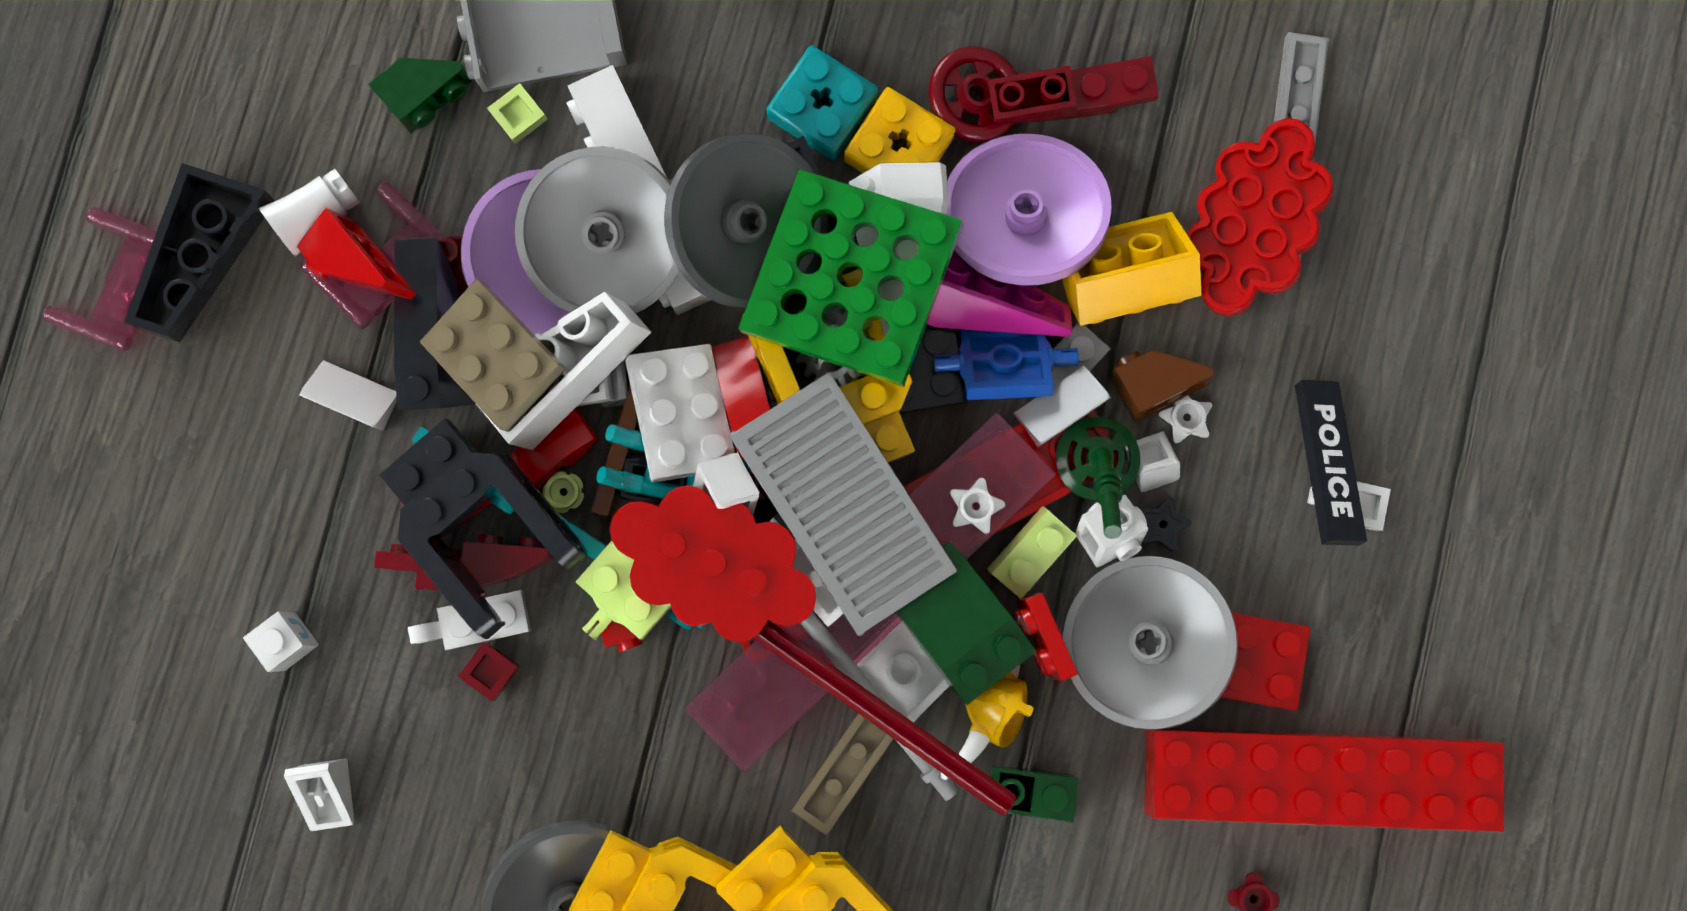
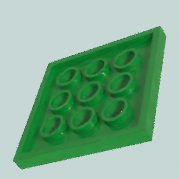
M799 169L738 329L743 334L904 387L961 233L963 222L955 217ZM829 214L836 217L837 225L830 233L820 234L814 230L815 221L820 216ZM864 227H871L878 232L876 241L867 247L858 246L854 242L857 231ZM912 240L919 245L918 253L909 260L899 259L895 255V248L901 241ZM808 254H816L822 258L820 269L812 274H805L799 270L801 259ZM848 267H857L863 272L862 280L854 287H845L839 283L841 272ZM889 280H898L904 285V291L898 299L885 300L880 296L881 286ZM793 294H802L807 298L805 309L798 314H789L784 310L786 299ZM833 307H842L848 312L846 322L837 328L828 327L824 323L827 311ZM875 320H882L889 325L887 336L880 341H871L865 337L867 325Z

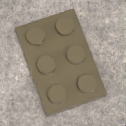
M478 279L467 288L420 341L425 349L500 430L507 432L566 369L490 287Z

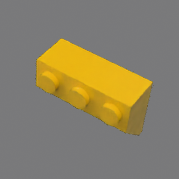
M1173 212L1111 226L1108 228L1106 238L1097 254L1083 268L1062 279L1068 303L1079 325L1082 326L1100 323L1106 319L1130 313H1141L1146 309L1170 303H1181L1186 299L1201 296L1200 254Z

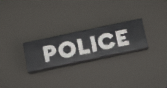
M1301 380L1294 386L1321 545L1359 546L1367 542L1339 382Z

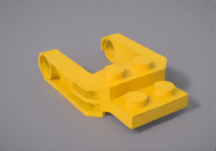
M861 269L847 273L840 276V281L845 282L846 287H854L862 280L863 272ZM872 321V326L866 331L867 336L875 338L876 341L884 339L881 321ZM749 336L777 405L799 392L800 388L782 346ZM908 375L904 387L872 376H866L839 387L888 463L915 452L899 414L912 383L910 375Z
M781 825L715 886L717 893L735 911H831L835 907L837 900L841 897H844L857 911H894L838 852H817L815 855H809Z
M610 830L569 907V911H674L685 890V882L689 876L715 887L737 865L678 836L660 842L655 847L647 848Z

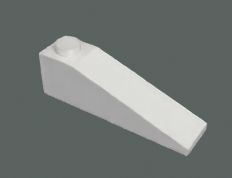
M940 162L880 163L849 181V185L945 215L947 214L949 197L946 166ZM864 227L858 230L856 237L859 246L867 247L872 245L878 237V232L871 227ZM912 240L901 241L895 248V255L899 259L909 260L918 253L919 245ZM889 280L881 286L880 296L885 300L898 299L904 291V285L898 280ZM880 320L884 336L886 337L889 331V325L886 322Z

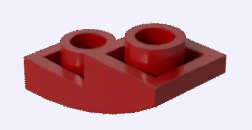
M575 408L533 450L517 447L510 456L539 490L561 466L572 467L599 438L578 408Z

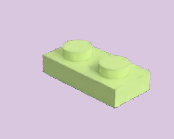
M1042 506L987 570L1022 599L1077 535Z

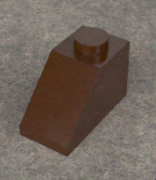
M1151 350L1141 356L1136 351L1128 354L1116 363L1117 368L1114 370L1111 381L1136 423L1208 386L1215 373L1209 366L1155 350Z

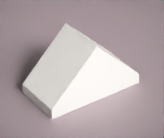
M347 758L304 764L285 770L284 778L310 831L353 825L354 812Z

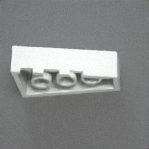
M603 292L558 320V325L547 332L535 334L566 369L508 432L500 430L486 414L485 416L508 444L533 450L651 331L626 302Z

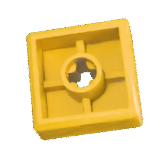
M886 87L844 151V161L862 173L880 163L939 162L954 139L955 127L892 88ZM892 139H906V146L909 149L901 147L898 152L892 149Z

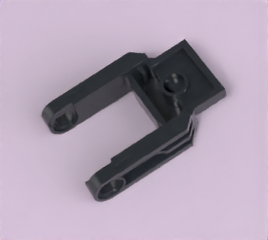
M443 419L380 474V477L404 505L400 509L398 541L467 625L484 639H489L506 623L501 621L496 611L483 597L486 592L440 536L452 531L495 494L496 489L554 559L563 567L571 569L587 555L586 548L580 539L509 454L476 452L450 419Z

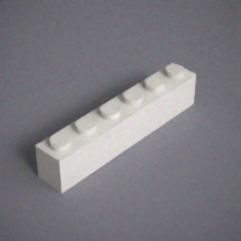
M613 65L568 85L573 100L566 102L577 125L585 122L591 135L584 138L587 147H614L635 153L655 165L665 175ZM679 272L669 289L659 298L664 308L672 305L677 316L710 301L709 298L693 288L681 272Z

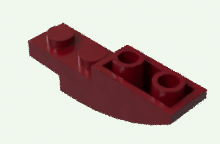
M1152 56L1071 70L1069 65L987 81L994 122L1000 123L1044 122L1115 113V109L1119 107L1157 101L1159 97Z
M477 534L476 542L463 541L462 558H458L459 550L450 549L481 587L518 578L554 560V557L538 539L519 538V546L503 545L502 536ZM391 544L390 552L376 551L374 568L417 572L415 589L439 590L402 544Z

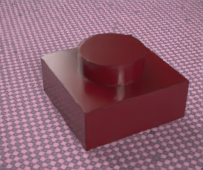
M486 641L481 644L458 677L493 702L497 700L521 666Z

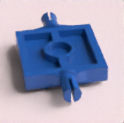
M960 329L961 346L959 354H934L933 356L934 373L944 371L960 372L965 381L967 400L1052 396L1053 366H1078L1079 363L1077 347L1052 349L1045 335Z

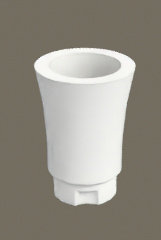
M336 169L327 173L323 179L318 176L305 186L279 200L260 207L259 210L283 243L296 257L300 253L297 245L325 208L346 216L345 210L353 208L360 202Z

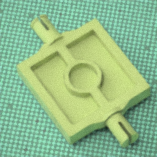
M612 541L576 580V583L593 598L596 606L599 608L582 629L586 633H590L589 636L597 640V637L611 621L624 625L640 640H643L671 608V605L657 606L648 604L636 596L631 587L629 576L634 559L627 557L617 550Z

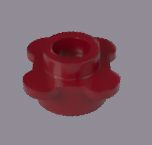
M1254 872L1247 874L1245 882L1238 889H1231L1227 895L1228 903L1233 907H1238L1240 911H1272L1280 903L1279 895L1274 891H1270L1263 884V877ZM1252 895L1257 896V901L1255 903L1250 902V897Z

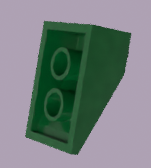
M949 540L942 548L957 572L895 613L952 691L968 705L1037 651L1011 615L956 546Z

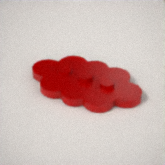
M1285 118L1275 121L1266 128L1258 144L1242 141L1231 144L1224 149L1217 159L1215 168L1218 181L1205 187L1198 196L1197 209L1201 220L1189 229L1187 235L1200 254V271L1204 273L1201 282L1202 299L1208 308L1218 315L1231 317L1243 313L1251 306L1258 291L1266 294H1278L1293 287L1300 277L1302 268L1299 255L1314 247L1319 239L1320 225L1317 214L1326 209L1332 200L1334 187L1328 170L1323 165L1313 161L1316 149L1313 131L1306 123L1298 119Z
M687 485L677 487L667 493L659 507L642 501L631 502L619 508L612 518L610 525L612 542L617 550L627 557L634 559L629 576L631 587L636 596L648 604L657 606L670 604L677 619L686 625L700 626L712 622L716 631L724 638L742 642L757 636L768 620L785 626L796 625L807 619L814 610L816 592L813 583L808 576L792 568L796 555V546L790 532L777 523L763 522L756 524L750 510L741 503L719 509L706 492L700 488Z

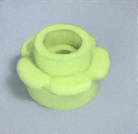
M564 471L556 472L544 485L542 494L556 512L566 513L570 508L576 509L581 505L584 499V494L582 493L583 483L575 474L567 475ZM561 489H567L568 493L566 496L560 494Z

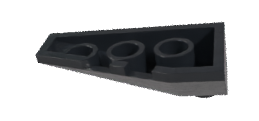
M439 237L395 239L394 267L416 292L412 300L394 296V371L398 411L475 405L476 403L420 343L423 337L461 296L457 287V280Z

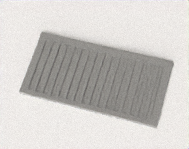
M830 372L738 431L730 433L729 437L858 636L864 635L865 631L957 572Z

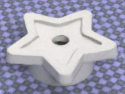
M1187 396L1175 402L1173 407L1160 411L1159 417L1172 425L1173 441L1175 443L1181 442L1190 434L1207 438L1209 431L1205 421L1207 414L1212 408V403L1197 402ZM1184 414L1190 415V421L1183 419Z
M979 478L970 490L952 489L950 492L958 506L953 520L955 527L972 523L984 534H987L990 531L991 515L1005 507L1004 501L988 493L984 478ZM974 502H977L980 505V508L977 511L972 509V504Z

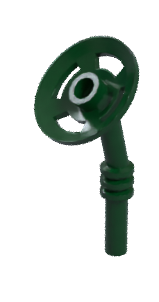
M1101 416L1084 418L1071 425L1061 436L1055 454L1057 472L1064 485L1071 492L1081 498L1097 501L1101 505L1104 535L1107 538L1115 539L1122 534L1119 509L1122 493L1132 485L1140 468L1139 447L1132 433L1118 421ZM1105 427L1116 433L1112 440L1102 436L1090 438L1085 429ZM1073 440L1078 443L1073 455L1076 469L1070 471L1067 454ZM1127 445L1130 454V464L1126 475H1123L1121 473L1125 463L1123 446ZM1083 447L1088 450L1085 454V465L1081 463ZM1115 450L1117 451V454H1118V463H1117L1116 468H1114V466H1113V461H1114V452H1113V451H1115ZM1087 476L1094 478L1095 489L1081 484Z

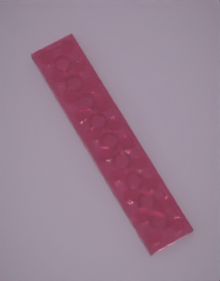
M995 413L918 486L909 497L940 545L943 546L950 540L967 560L1056 474L998 413ZM979 478H984L988 493L1005 502V507L991 515L989 533L984 534L972 523L958 527L953 525L958 506L950 494L952 489L970 490ZM974 502L972 509L975 511L979 510V503ZM813 610L814 614L856 665L902 622L894 612L865 631L864 635L858 636L844 614L828 627ZM774 623L835 667L800 623L790 626ZM755 641L704 689L685 710L732 761L745 772L828 691Z

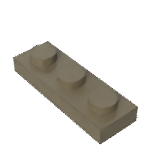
M857 714L791 811L827 836L893 738L863 716Z

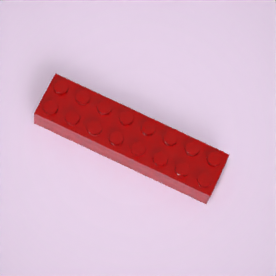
M1187 728L1146 729L1144 813L1153 819L1504 832V744L1473 739Z

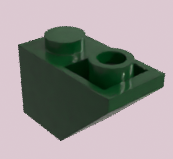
M400 57L368 83V85L411 133L416 128L420 129L427 126L435 118L436 111L448 101L454 102L462 97L467 91V85L473 80L469 79L467 71L459 61Z
M991 766L990 777L1017 797L1016 803L1008 814L1074 823L1079 782L1077 777L1068 773L1032 768ZM986 805V810H987V811L996 812L995 810H993L992 808H990L988 805Z

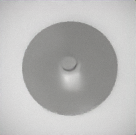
M596 146L581 148L561 155L545 165L525 189L515 220V240L518 255L533 285L550 302L569 313L603 292L626 302L634 313H638L656 302L669 289L680 272L669 251L664 227L665 203L671 185L669 179L655 165L643 157L614 147Z
M1155 556L1134 557L1116 562L1104 568L1081 588L1070 606L1064 625L1063 641L1078 672V675L1071 677L1079 693L1095 710L1117 723L1138 729L1158 730L1173 728L1202 715L1221 697L1232 678L1236 666L1238 634L1235 620L1226 600L1203 574L1182 562L1169 558Z

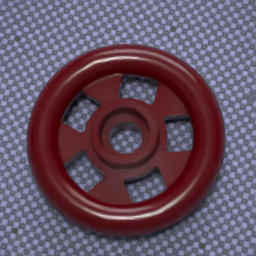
M977 46L956 49L944 56L937 63L931 74L928 97L933 114L954 126V136L971 142H987L1003 136L1016 124L994 122L993 115L988 112L992 106L987 83L990 78L987 75L992 71H995L1000 77L1018 75L1012 64L993 50ZM972 63L976 74H970L962 78L958 67L963 64ZM945 86L956 87L955 97L957 102H946ZM969 91L978 92L981 101L973 100L969 96ZM962 111L971 115H978L977 125H971L960 120Z

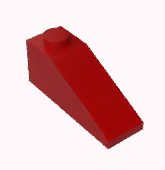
M328 208L324 209L297 245L299 251L308 261L306 267L322 279H328L330 276L351 285L412 300L416 294L355 220Z

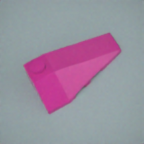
M955 250L927 323L936 328L1069 337L1072 332L1071 308L1069 305L1034 285L1008 284L989 278L970 267Z

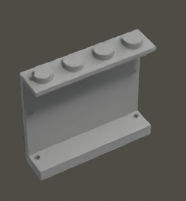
M455 0V2H461L463 15L457 16L459 33L463 41L468 40L470 51L469 55H464L466 71L469 79H475L483 92L514 87L519 83L524 85L602 70L611 65L614 67L627 65L615 0Z

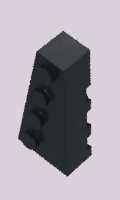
M182 163L124 323L139 330L180 343L265 218L259 208L275 200L263 189Z

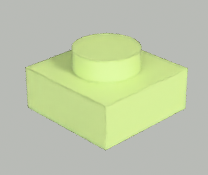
M520 83L487 108L515 144L548 120Z

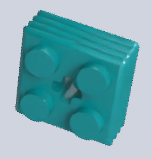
M811 45L807 48L766 109L768 120L796 138L804 136L808 146L834 161L877 100L878 87ZM828 97L830 108L825 105L819 110L815 108L816 98Z

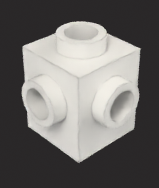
M1126 495L1122 496V500L1119 503L1122 534L1118 538L1110 539L1105 537L1101 505L1098 502L1087 513L1082 515L1075 534L1097 568L1117 558L1120 561H1125L1136 555L1142 548L1141 543L1148 531L1146 518L1138 507L1132 505Z

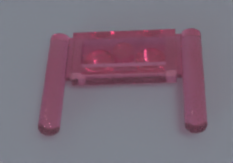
M383 182L378 186L377 194L408 224L406 227L403 226L380 248L381 252L393 266L395 260V239L446 238L390 183ZM306 258L300 263L301 271L360 329L366 328L372 322L375 315L378 316L394 300V295L345 283L346 286L342 288L332 277L329 276L328 279H322L312 273L306 267L308 262Z
M91 207L85 214L86 220L89 223L128 237L127 241H123L91 315L94 317L93 321L54 306L46 307L43 310L42 317L49 323L126 352L132 345L133 333L137 334L138 329L124 323L157 231L96 207Z

